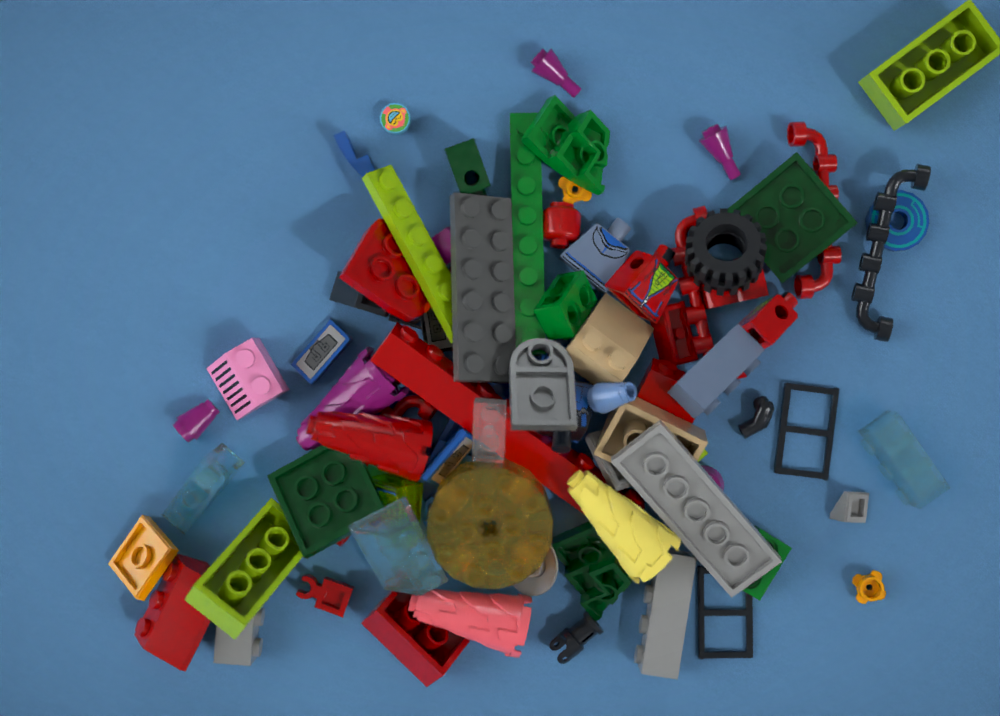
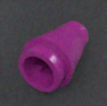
M207 399L204 403L202 402L178 416V420L173 426L189 443L194 438L197 440L220 411Z

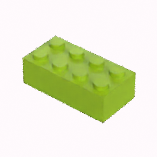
M967 0L862 78L858 83L895 131L999 56L1000 38L972 0Z
M270 498L193 585L185 598V601L234 640L303 558L278 502Z

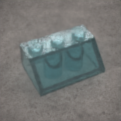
M406 496L348 526L384 590L421 596L449 581Z

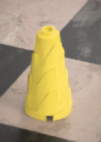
M578 470L567 481V484L570 486L567 490L581 507L582 512L593 525L604 544L617 558L629 578L636 584H639L640 579L644 583L650 580L671 561L673 556L668 552L671 546L678 551L681 539L673 531L611 486L604 484L588 470L585 472Z

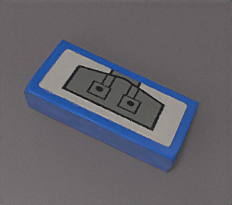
M330 319L291 365L307 382L313 385L354 338Z
M459 427L425 467L422 478L437 487L442 486L478 443V439L463 427Z

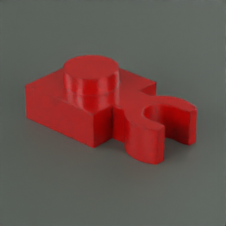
M304 574L301 580L308 582L311 585V590L304 591L299 589L296 595L301 599L316 598L315 608L343 618L355 586L327 576L324 578L323 584L318 583L315 576Z

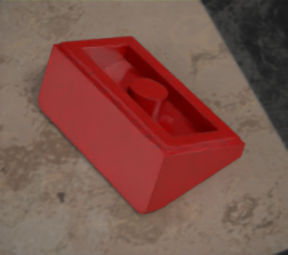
M685 302L666 305L658 323L650 321L651 326L654 328L653 335L659 360H668L676 366L698 360L685 311Z

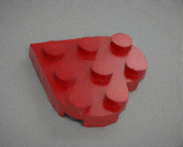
M383 218L377 219L363 234L339 278L391 315L403 321L411 322L425 314L431 306Z

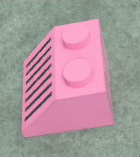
M250 338L226 352L206 368L236 420L245 417L290 390L260 338Z

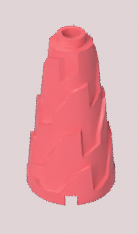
M425 587L424 589L420 588L418 593L412 592L408 611L414 612L413 618H417L419 622L439 627L458 636L476 641L485 647L505 653V656L519 658L522 652L516 650L515 646H524L532 608L524 606V604H531L532 597L519 593L517 596L500 593L456 592Z

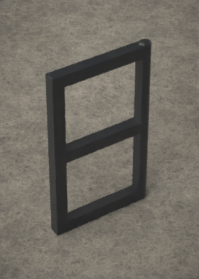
M784 383L773 473L828 480L839 388L832 389ZM791 390L832 395L827 430L787 426ZM786 432L827 437L822 472L782 468Z
M698 566V659L753 658V596L745 592L746 609H704V574L710 573L705 567ZM704 616H746V651H705Z

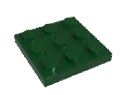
M797 152L727 209V213H733L734 209L740 210V215L743 217L749 214L753 217V224L758 222L762 226L761 233H765V244L767 245L764 262L782 284L857 225V221Z
M323 445L267 475L301 554L307 559L389 514L366 464Z

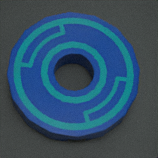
M898 190L897 202L893 213L902 215L904 225L899 230L893 228L891 224L889 225V235L884 249L892 252L908 250L919 244L926 235L929 226V214L923 201L911 192ZM874 201L865 218L866 230L870 222L877 223L880 211L873 210Z

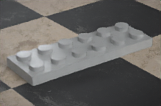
M661 419L611 457V463L731 597H734L782 562L780 555Z

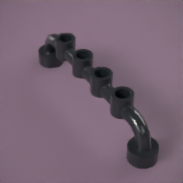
M917 164L914 170L904 169L896 172L888 180L884 193L877 192L875 196L873 210L880 212L877 223H869L866 241L872 242L870 253H862L859 262V271H863L865 274L862 284L855 283L851 297L852 301L858 302L856 317L859 324L865 330L874 333V340L888 342L893 328V318L879 316L877 321L872 320L869 316V307L875 293L876 278L882 264V254L889 235V225L897 202L898 188L904 182H911V189L925 191L931 174V166Z

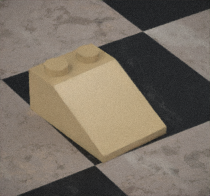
M605 293L565 349L572 358L574 371L591 384L598 382H623L638 360L654 328L609 294Z

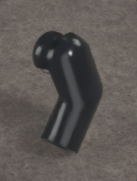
M759 396L753 401L754 408L756 409L753 418L738 425V429L744 439L765 429L769 425L774 412V405L766 396Z

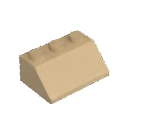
M636 397L634 401H630L609 412L593 454L611 463L613 455L660 419L697 461L708 441L705 430Z

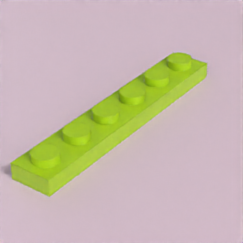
M392 165L369 172L362 180L452 344L451 274Z

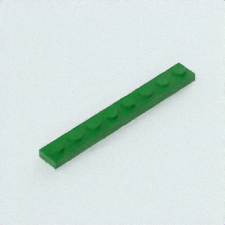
M510 113L516 348L521 343L530 339H546V334L533 310L545 293L541 159L520 141L538 113ZM534 350L532 356H546V352Z

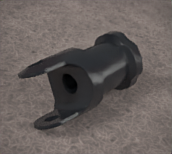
M587 611L583 614L584 617L571 628L566 627L550 642L549 647L553 651L559 650L566 644V649L557 657L560 664L569 662L584 650V645L595 635H601L604 632L599 623Z

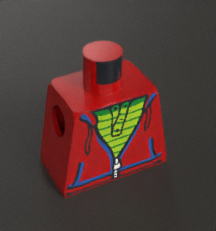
M663 244L659 245L653 255L639 250L634 251L604 286L638 317L657 324L678 283V278L667 268L675 256V252Z
M783 292L781 295L777 293L756 306L738 324L765 349L773 345L798 318V314L794 310L798 301L790 292Z

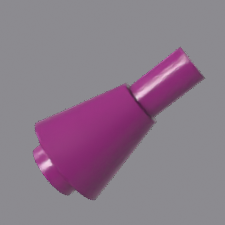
M552 48L548 52L542 49L530 62L535 66L531 72L557 86L560 85L573 98L581 91V88L567 76V71Z
M715 124L702 132L704 137L699 142L719 164H722L730 180L740 176L741 173L732 158L733 153L727 126L720 128L719 124Z

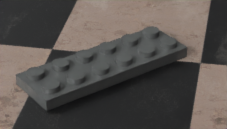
M454 192L450 195L454 382L509 384L508 368L512 353L516 349L511 198Z

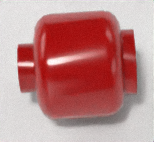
M550 203V207L543 210V239L550 242V247L556 249H566L569 247V243L576 242L579 239L581 228L580 212L574 209L572 203Z

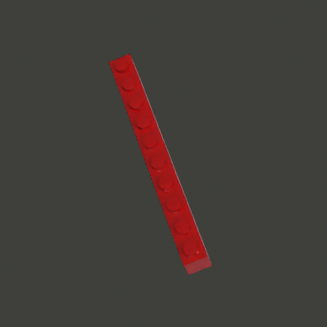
M397 322L370 359L372 363L581 513H583L581 507L567 491L570 487L567 484L569 478L578 470L582 472L588 470L607 485L600 469L595 466L593 460L586 454H579L572 448L567 453H557L551 449L552 437L539 435L536 431L511 430L510 400H504L497 395L488 383L454 382L453 362L444 356L440 348L433 344L428 345L421 340L417 332L411 327L402 326ZM627 488L617 491L645 511V501L634 489L628 490Z

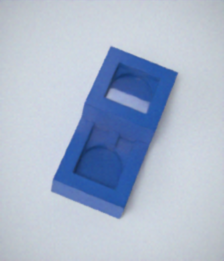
M345 131L333 135L345 158L362 178L367 173L376 170L368 154L360 158L357 157L351 140Z

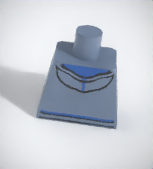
M618 217L607 230L596 223L566 249L559 259L573 271L584 270L589 283L599 292L605 294L608 289L604 285L623 265L630 252V249L621 241L629 233L631 227Z

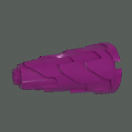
M368 346L357 355L358 358L320 401V404L300 423L302 426L297 429L298 436L296 440L304 450H314L321 446L319 442L310 440L311 434L306 433L309 416H316L317 411L376 415L408 394L409 390L406 386L400 389L399 385L401 383L370 361L372 358L371 354L375 348Z

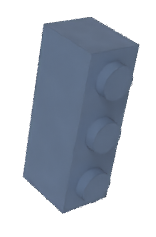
M737 324L668 393L694 419L702 412L708 416L721 403L717 397L723 391L729 395L741 383L737 377L742 372L748 376L761 363L757 358L765 349L740 324Z

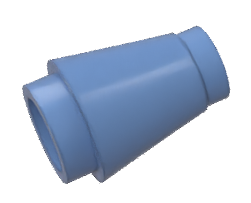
M598 382L589 389L587 400L593 411L605 414L630 401H634L637 392L634 384L631 382Z

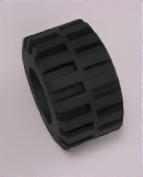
M727 208L720 209V213L715 214L713 210L707 212L706 219L701 216L696 220V226H691L686 240L685 265L687 266L689 277L694 276L693 282L697 286L703 284L704 291L710 293L712 289L717 290V295L720 296L724 295V291H729L730 295H735L738 288H741L744 292L749 289L750 282L754 284L758 280L759 273L763 269L767 245L765 244L766 235L761 233L762 226L758 222L752 223L753 217L749 214L743 217L740 215L741 211L734 209L733 213H727ZM718 244H730L738 248L742 256L733 261H721L714 258L708 250Z

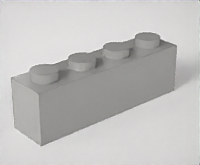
M669 549L668 552L673 558L651 579V585L646 584L644 603L648 604L646 615H641L639 633H642L643 636L641 645H636L634 663L638 664L641 674L678 680L697 558L691 552Z

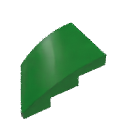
M556 95L549 97L520 141L544 163L571 182L596 195L603 194L605 191V185L601 183L603 168L607 166V147L609 145L610 130L591 109L574 116Z

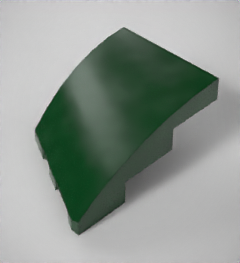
M588 521L549 538V543L554 548L557 558L565 566L564 576L581 594L580 604L595 621H598L602 618L603 611L609 604L613 605L618 595L628 588L632 580L599 537L593 525Z

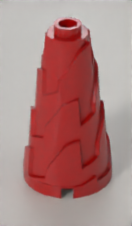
M317 411L316 416H309L306 433L311 434L310 440L347 454L351 459L377 466L381 471L418 482L428 460V455L425 454L427 447L431 448L433 424L432 421L425 419L420 420L395 415L385 417L367 413H359L357 415L335 411Z

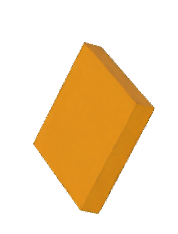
M142 514L108 565L136 599L144 601L179 552V549L151 517Z

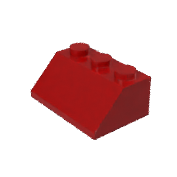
M176 554L163 573V578L157 590L152 592L149 606L144 616L138 620L134 635L144 650L173 667L186 672L211 621L185 601V598L210 565L205 561Z
M410 571L375 606L361 624L428 687L444 676L470 640L448 630L419 622L417 618H413L414 612L408 611L412 592L418 593L420 588L424 589L427 586Z

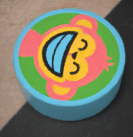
M391 103L382 109L380 123L387 133L401 135L409 129L411 116L404 105Z

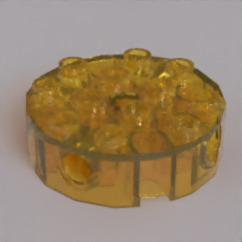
M492 458V460L481 459L459 465L441 480L430 502L427 519V540L433 556L452 578L473 588L501 589L524 581L542 565L552 545L553 511L545 487L528 469L510 460ZM492 521H495V522H496V525H492V524H491L490 526L485 525V522H486V523H491Z

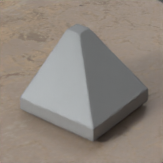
M844 491L831 511L829 519L841 522L866 523L869 493Z

